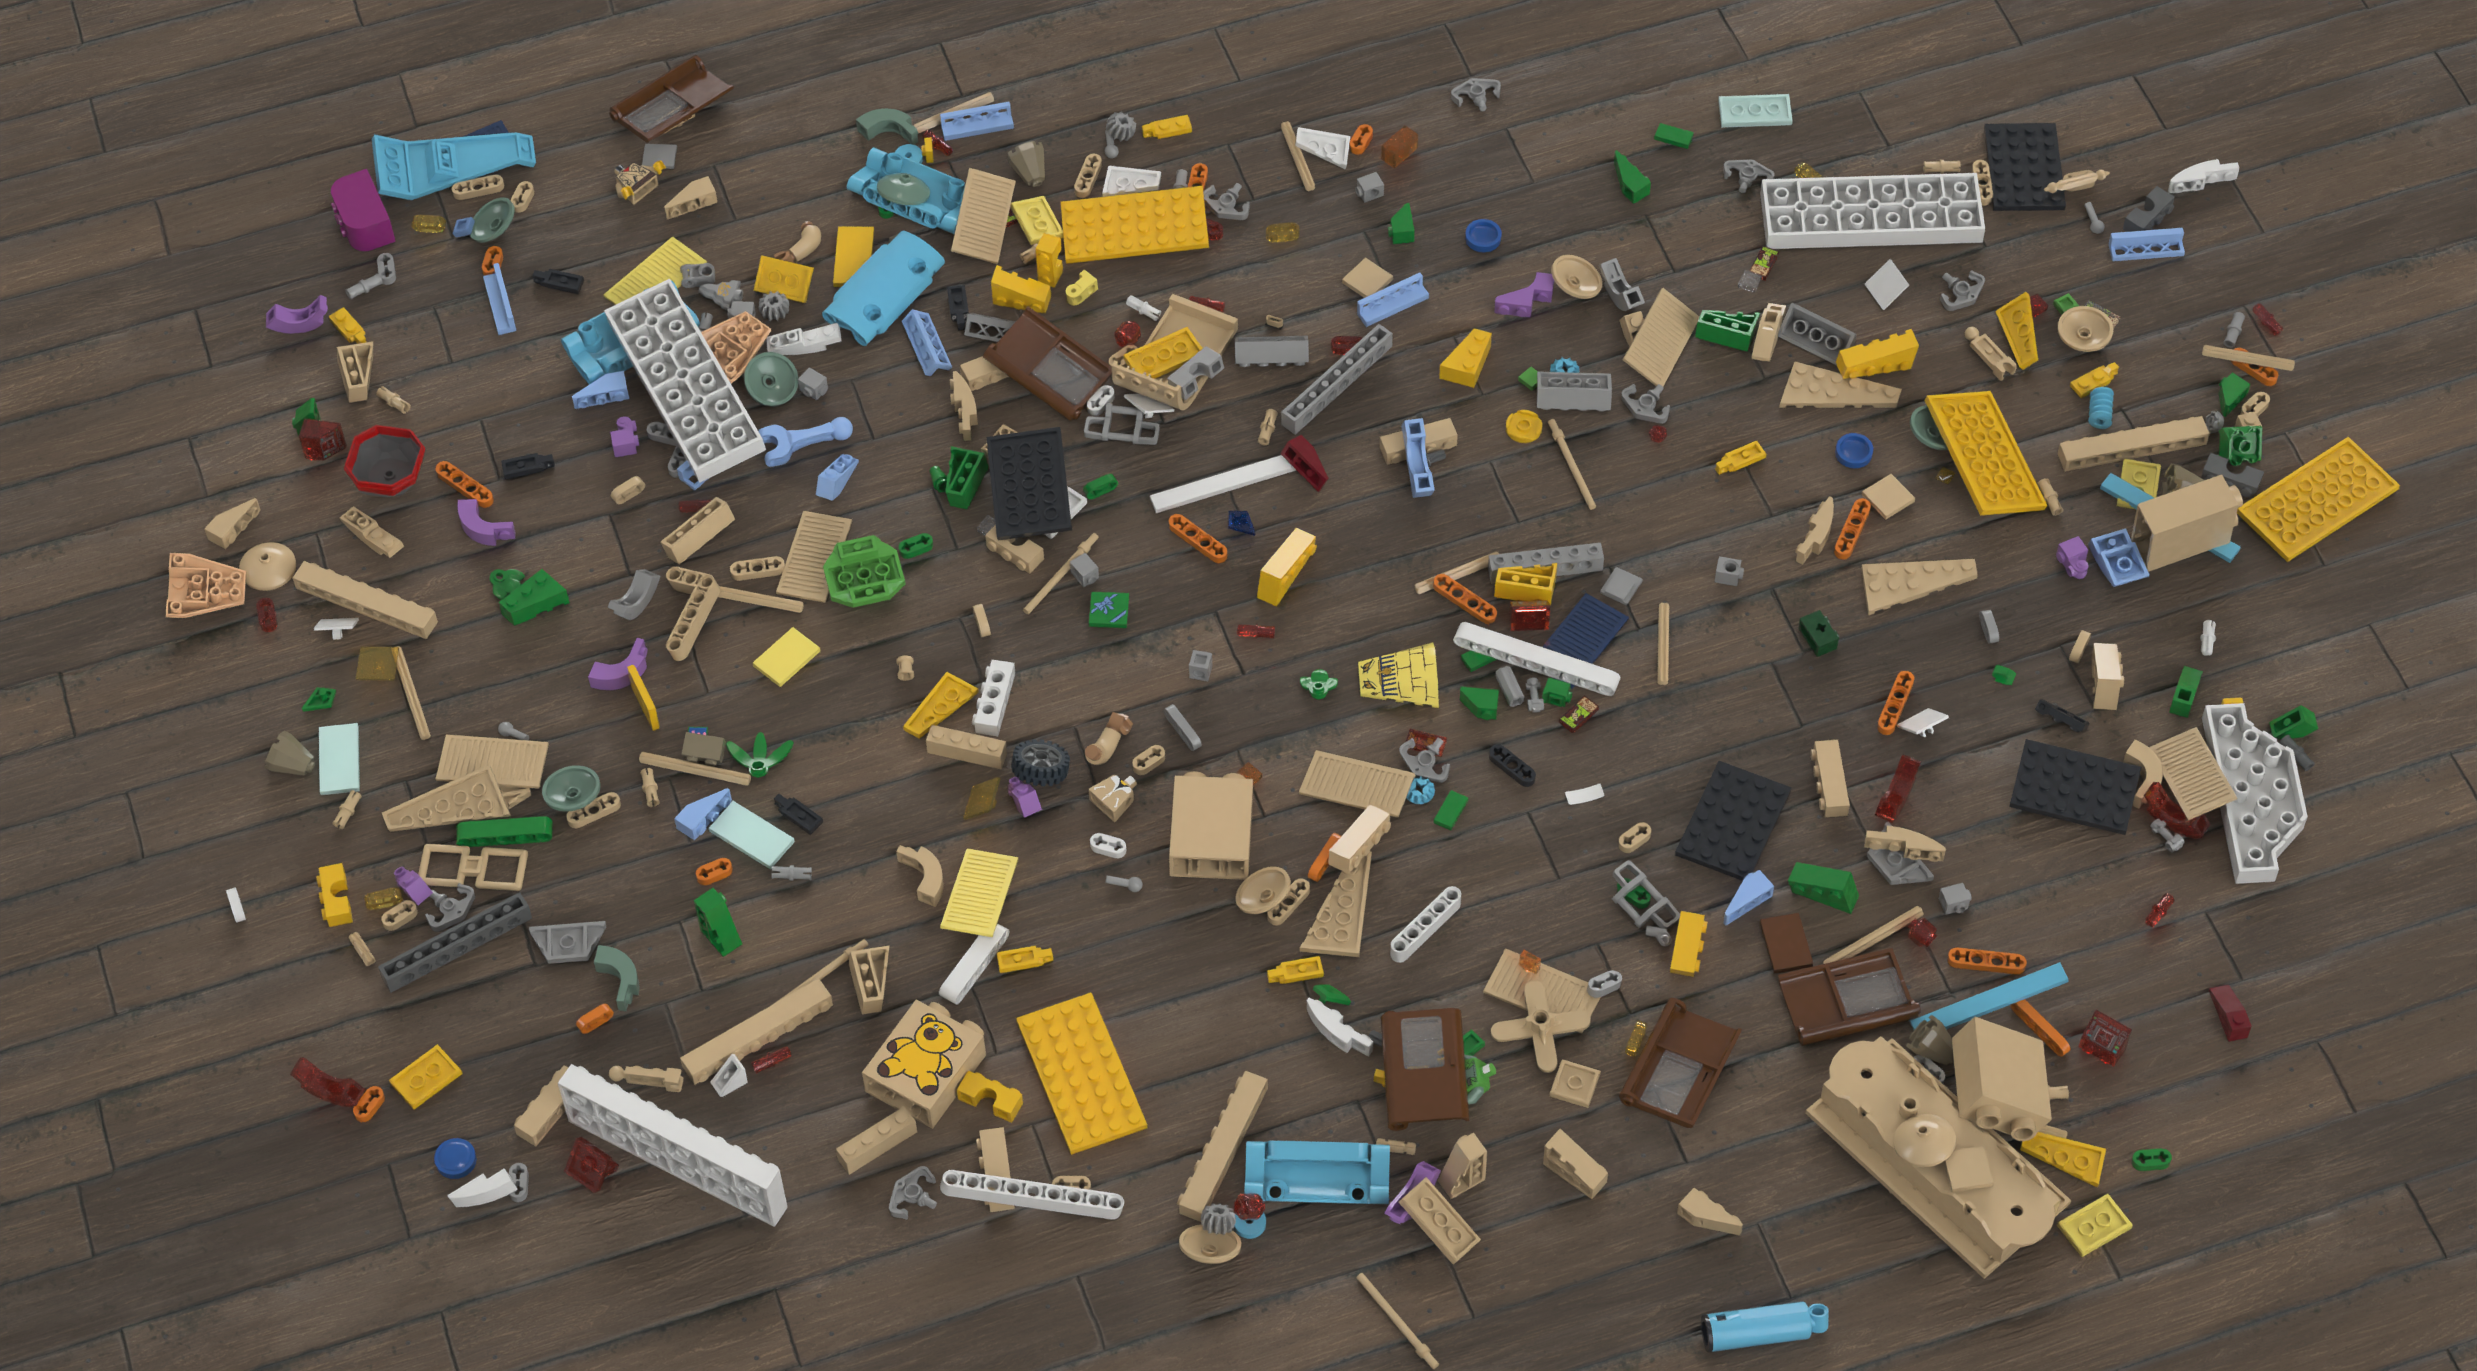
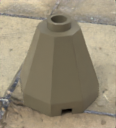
M1035 141L1016 146L1014 153H1012V150L1009 151L1007 156L1008 162L1028 186L1038 187L1042 185V182L1045 180L1044 148L1042 143L1038 142V145H1036Z
M2171 463L2165 472L2164 477L2167 478V481L2162 483V495L2205 480L2180 465Z
M286 731L280 733L276 738L280 741L273 743L265 760V768L274 772L303 776L307 772L311 773L315 766L312 754L292 734Z
M1930 1015L1928 1017L1931 1019L1930 1021L1923 1020L1909 1037L1912 1042L1911 1044L1907 1043L1906 1047L1917 1055L1944 1065L1954 1063L1952 1038L1943 1023L1933 1015Z

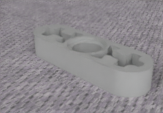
M1172 704L1166 707L1164 714L1189 749L1194 751L1202 746L1200 738L1176 706Z

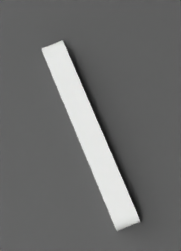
M1467 622L1460 623L1453 639L1454 643L1462 648L1603 695H1614L1620 681V675L1612 670Z
M956 1170L946 1171L943 1174L940 1190L947 1196L1105 1219H1117L1121 1215L1124 1206L1123 1197L1115 1193ZM948 1181H951V1182H953L954 1184L951 1185V1184H948L947 1182H948ZM968 1184H971V1185H974L975 1187H974V1188H971V1187H969V1186H967V1185H968ZM988 1187H992L995 1190H989ZM1069 1199H1074L1077 1202H1071Z

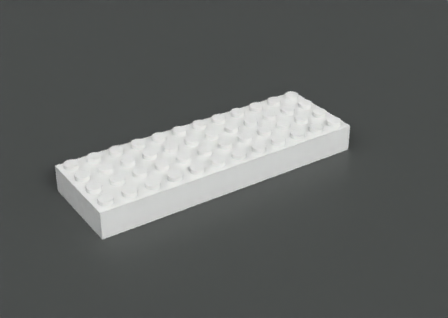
M1977 173L1763 179L1760 195L1766 247L1769 249L1983 243L1985 224Z
M670 279L604 310L612 330L699 483L766 450L760 433Z
M571 1064L559 1080V1090L570 1123L773 1227L776 1226L788 1208L780 1170L773 1163L767 1164L763 1162L757 1155H750L744 1152L741 1147L737 1145L732 1146L723 1138L710 1135L704 1128H696L688 1120L679 1119L670 1111H663L657 1108L654 1103L641 1100L635 1093H628L619 1085L610 1084L599 1075L594 1076L581 1066L576 1067Z

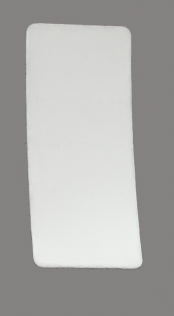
M1601 784L1565 792L1570 805L1592 801L1604 796Z

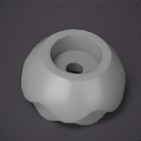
M2211 411V414L2206 416V426L2209 433H2216L2223 427L2224 418L2219 411Z

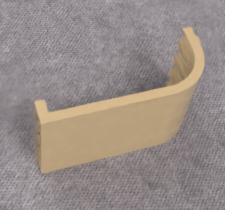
M1172 294L1169 298L1168 309L1145 345L1188 327L1202 348L1207 346L1222 356L1238 330V319ZM1114 361L1111 365L1112 380L1115 385L1179 410H1186L1192 404L1208 379V376L1205 375L1197 376L1198 390L1187 400L1181 398V386L1177 385L1174 387L1168 384L1167 378L1176 370L1153 379L1151 374L1146 376V372L1140 374L1135 372V368L1131 370L1130 366L1125 368L1118 365V361Z

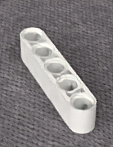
M1451 886L1446 888L1392 940L1390 955L1393 961L1404 962L1460 908L1461 891L1457 887Z
M997 923L993 937L979 935L942 984L939 995L958 1005L1009 936V929Z

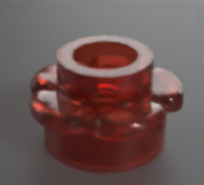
M1655 425L1649 430V435L1652 441L1662 442L1667 437V430L1663 426Z

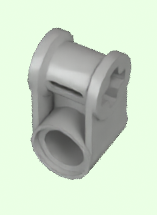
M710 263L685 264L680 267L683 277L681 285L685 288L714 284L715 269Z

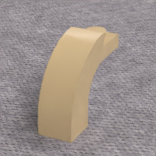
M2134 739L2125 753L2123 762L2141 767L2140 775L2143 779V784L2137 791L2132 805L2140 809L2143 803L2147 804L2150 797H2157L2163 771L2157 755L2149 747Z
M900 845L896 851L898 862L913 867L924 875L917 889L918 900L936 907L941 899L944 888L942 869L938 859L933 853L922 846L916 852L910 847Z

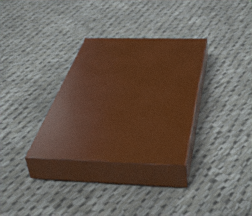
M1799 913L1760 919L1761 930L1774 973L1813 967V960Z

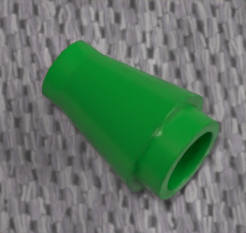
M939 466L931 467L929 473L931 474L934 489L939 492H945L947 475Z

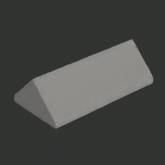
M1793 302L1778 332V337L1835 365L1839 351L1855 346L1857 335Z

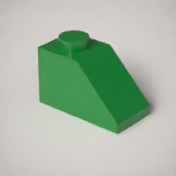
M1406 203L1391 218V224L1387 227L1388 237H1392L1393 244L1414 242V225L1410 203Z
M2233 372L2228 377H2224L2219 384L2220 390L2218 395L2222 414L2225 417L2248 395L2250 383Z
M310 398L296 410L295 418H292L293 429L297 430L298 436L320 435L321 417L315 398Z
M1460 686V701L1477 718L1496 720L1499 690Z
M2302 705L2269 722L2272 736L2276 739H2282L2286 735H2290L2291 738H2303L2318 730L2315 713Z

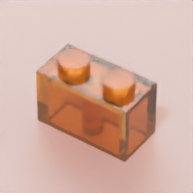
M1404 125L1381 146V159L1393 168H1396L1418 148V134Z

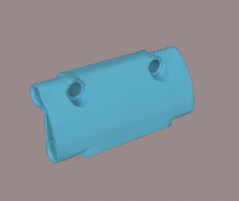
M874 147L869 151L866 166L849 178L847 189L862 195L867 202L926 227H938L955 234L965 188L963 180L944 174L898 153L888 154ZM889 174H911L926 183L930 189V197L926 202L918 205H902L891 201L889 203L877 192V183L881 178Z
M901 231L888 245L883 244L835 293L833 302L822 312V316L830 324L838 323L841 328L851 330L855 340L860 345L866 346L877 334L884 333L927 286L932 283V276L945 264V260L924 240L909 232Z
M671 281V282L673 283L674 287L676 288L678 294H679V291H678L676 285L674 284L673 281ZM685 304L696 325L700 326L696 314ZM605 312L581 323L577 332L575 331L561 338L565 351L589 385L605 374L625 371L633 367L612 330Z
M1247 1141L1244 1196L1246 1197H1244V1201L1389 1204L1390 1145L1349 1142ZM1273 1186H1278L1281 1189V1195L1278 1198H1273L1270 1195V1189ZM1360 1188L1363 1190L1364 1197L1361 1200H1355L1352 1197L1354 1189Z

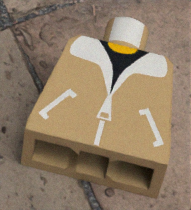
M1112 775L1089 789V800L1112 821L1116 822L1133 803L1134 792L1132 789L1137 785V782L1131 776L1122 781L1118 776Z

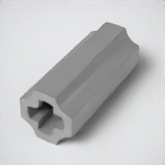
M1511 667L1499 668L1495 676L1509 706L1521 705L1525 697Z

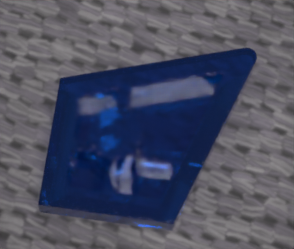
M1229 511L1228 529L1253 536L1256 535L1248 511Z

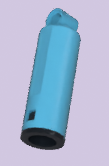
M1801 1301L1703 1314L1701 1316L1703 1343L1707 1352L1809 1339L1812 1332L1823 1333L1827 1331L1829 1310L1823 1304H1812L1808 1307L1805 1302Z

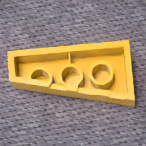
M1912 329L1906 330V334L1900 336L1897 333L1889 335L1890 339L1873 340L1867 346L1860 344L1840 350L1836 359V365L1843 379L1911 369L1919 347Z
M1298 528L1291 533L1261 569L1257 598L1277 607L1310 555L1314 554L1317 547L1315 545L1316 536Z

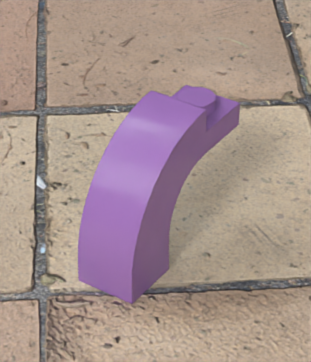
M320 295L312 304L303 309H289L275 304L266 313V328L289 334L309 332L323 324V316L328 309L326 305L327 297Z
M477 499L458 500V514L462 528L472 540L484 545L496 546V540L515 539L513 522H486L479 517Z
M636 639L629 656L621 663L608 665L594 662L588 676L591 688L616 690L630 685L627 667L630 665H635L641 677L647 668L645 658L648 649L645 646L644 639Z

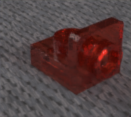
M2038 294L2030 297L2032 318L2048 309V304Z

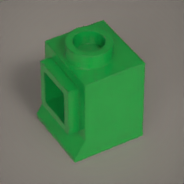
M1548 678L1542 696L1544 703L1549 702L1552 705L1565 707L1566 703H1570L1572 699L1571 684Z

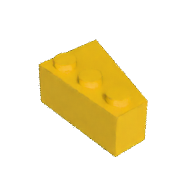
M996 265L991 280L993 304L1018 310H1025L1029 306L1037 313L1046 314L1051 299L1049 285L1028 278V280L1017 276L1018 273L1012 272L1010 274L1001 270V266Z
M1474 328L1440 364L1439 379L1474 388L1491 348L1492 333Z
M1552 563V566L1540 567V564L1534 565V568H1522V566L1498 568L1494 597L1529 603L1535 602L1536 604L1540 601L1543 605H1545L1543 602L1547 601L1546 604L1551 606L1558 563Z
M1681 911L1670 973L1694 977L1695 971L1699 972L1701 960H1697L1698 953L1703 951L1704 941L1701 940L1702 933H1706L1708 924L1707 921H1704L1705 915Z

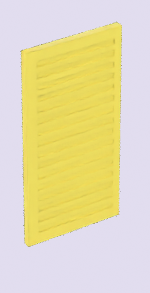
M671 237L604 294V297L616 305L668 279L673 281L678 289L683 279L680 272L681 266L685 264H704L707 261L677 239Z
M966 849L940 928L993 937L1018 857Z

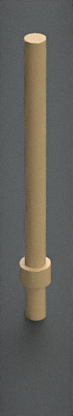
M1555 419L1549 420L1548 424L1553 432L1554 441L1558 443L1589 509H1595L1596 504L1564 440L1563 431L1559 429Z
M1093 533L1085 542H1082L1077 547L1078 550L1023 609L1026 614H1029L1070 570V561L1084 553L1087 554L1091 550V546L1099 538L1097 534Z
M863 939L855 946H850L844 950V954L780 1000L818 978L821 980L850 959L851 951L866 948L868 946L867 941Z
M1360 1273L1357 1276L1358 1281L1415 1347V1352L1421 1359L1424 1358L1432 1369L1437 1368L1439 1363L1431 1355V1350L1427 1345L1420 1342L1363 1273Z

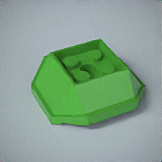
M874 535L837 543L823 566L831 601L854 608L890 600L905 585L897 550Z

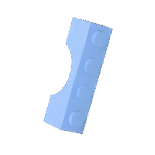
M1423 418L1404 420L1401 427L1413 498L1431 496L1434 492L1432 472L1429 470L1426 458V435Z

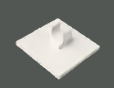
M1889 259L1865 283V286L1880 307L1885 310L1909 284L1892 260Z
M1124 395V398L1146 414L1145 418H1152L1153 413L1174 412L1171 406L1144 395Z
M359 618L321 619L314 627V630H333V640L341 639L342 629H353Z
M1928 708L1897 724V727L1926 737L1925 730L1933 733L1932 726L1948 719L1949 716Z

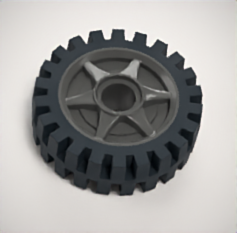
M1033 739L1032 742L1027 740L1025 743L1021 742L1019 746L1015 747L1011 768L1012 772L1015 773L1014 775L1019 777L1021 781L1026 780L1025 783L1027 784L1033 782L1035 786L1041 784V786L1046 784L1053 786V783L1057 785L1067 777L1070 756L1067 750L1064 751L1065 748L1059 747V744L1055 743L1052 745V741L1045 743L1041 739L1040 742H1037L1036 739Z

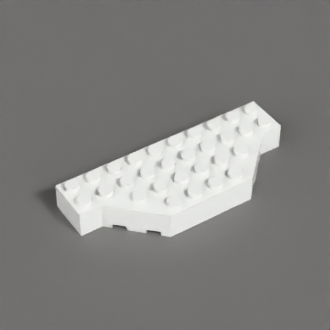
M2244 703L2206 705L2202 721L2207 746L2237 796V800L2220 806L2235 884L2275 882L2279 871L2277 858L2304 829L2308 817L2294 751L2288 746L2284 747L2278 743L2277 739L2267 732H2262L2254 727V724L2247 719Z

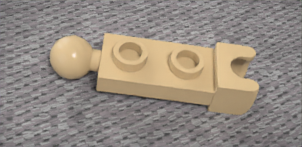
M1968 327L1966 329L1965 337L1971 341L1970 347L1993 370V374L2000 381H2003L2005 371L2011 375L2015 373L2016 363L2009 356L2007 357L1986 334L1979 336V331L1975 327Z
M613 1066L609 1070V1077L615 1082L624 1078L627 1083L666 1087V1091L680 1092L683 1084V1077L680 1076L681 1069L667 1068V1071H663L659 1068L645 1069L640 1066H626L624 1070L620 1066Z

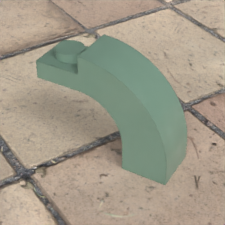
M888 108L876 109L856 119L857 131L868 141L880 133L895 132L900 134L910 144L915 145L918 143V131L912 125L911 117L902 111Z
M598 945L594 959L596 972L612 974L621 980L616 1003L619 1011H627L628 1004L632 1003L633 994L639 995V980L634 963L622 951L613 947Z

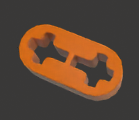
M1363 124L1355 131L1350 140V151L1353 154H1362L1366 150L1373 137L1371 126Z
M492 246L487 249L482 263L484 276L495 273L493 264L499 263L501 268L503 252L500 247Z
M720 858L700 866L696 870L698 883L709 885L730 876L733 870L730 860ZM706 873L708 877L705 878L704 876H702V874Z
M602 1004L580 1017L576 1022V1026L582 1034L589 1033L609 1021L613 1017L614 1012L608 1004Z
M372 1086L368 1088L356 1103L353 1113L357 1121H369L383 1104L385 1096L380 1087ZM378 1094V1096H379L378 1098L374 1097V1098L372 1099V1097H371L372 1095L376 1096V1095ZM366 1109L367 1113H361L360 1115L359 1111H364Z

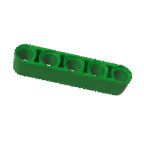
M541 816L461 822L457 825L456 844L458 846L481 847L548 842L552 839L553 820L549 817Z

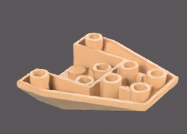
M745 311L701 333L729 382L732 384L745 372L746 366L761 348L771 332V328Z
M170 553L166 617L187 618L243 605L245 601L246 571L192 554Z

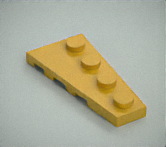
M2024 292L1996 310L2017 363L2022 370L2038 361L2030 296L2027 292Z
M946 672L904 724V731L920 739L930 731L931 725L937 726L979 693L978 688Z
M2041 1132L2036 1133L2035 1137L2029 1141H2022L2021 1151L2098 1188L2106 1153L2105 1148Z

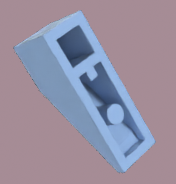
M1760 870L1755 873H1749L1744 878L1724 914L1723 923L1725 926L1773 896L1774 885Z

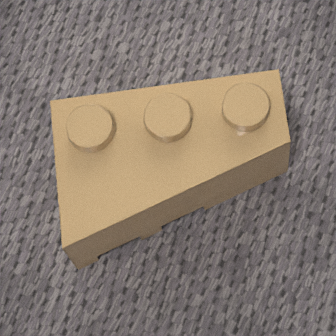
M373 342L337 347V362L349 403L367 400L373 362Z
M2094 643L2091 658L2092 678H2094L2095 687H2093V694H2095L2093 709L2117 710L2120 687L2124 686V676H2121L2123 672V665L2120 664L2121 652H2118L2117 644Z
M889 946L850 952L849 967L862 1014L881 1012Z
M1561 1129L1546 1143L1543 1165L1593 1199L1607 1183L1608 1172L1591 1158Z
M1474 1133L1468 1136L1464 1135L1458 1139L1438 1179L1439 1184L1450 1199L1485 1180L1487 1150Z

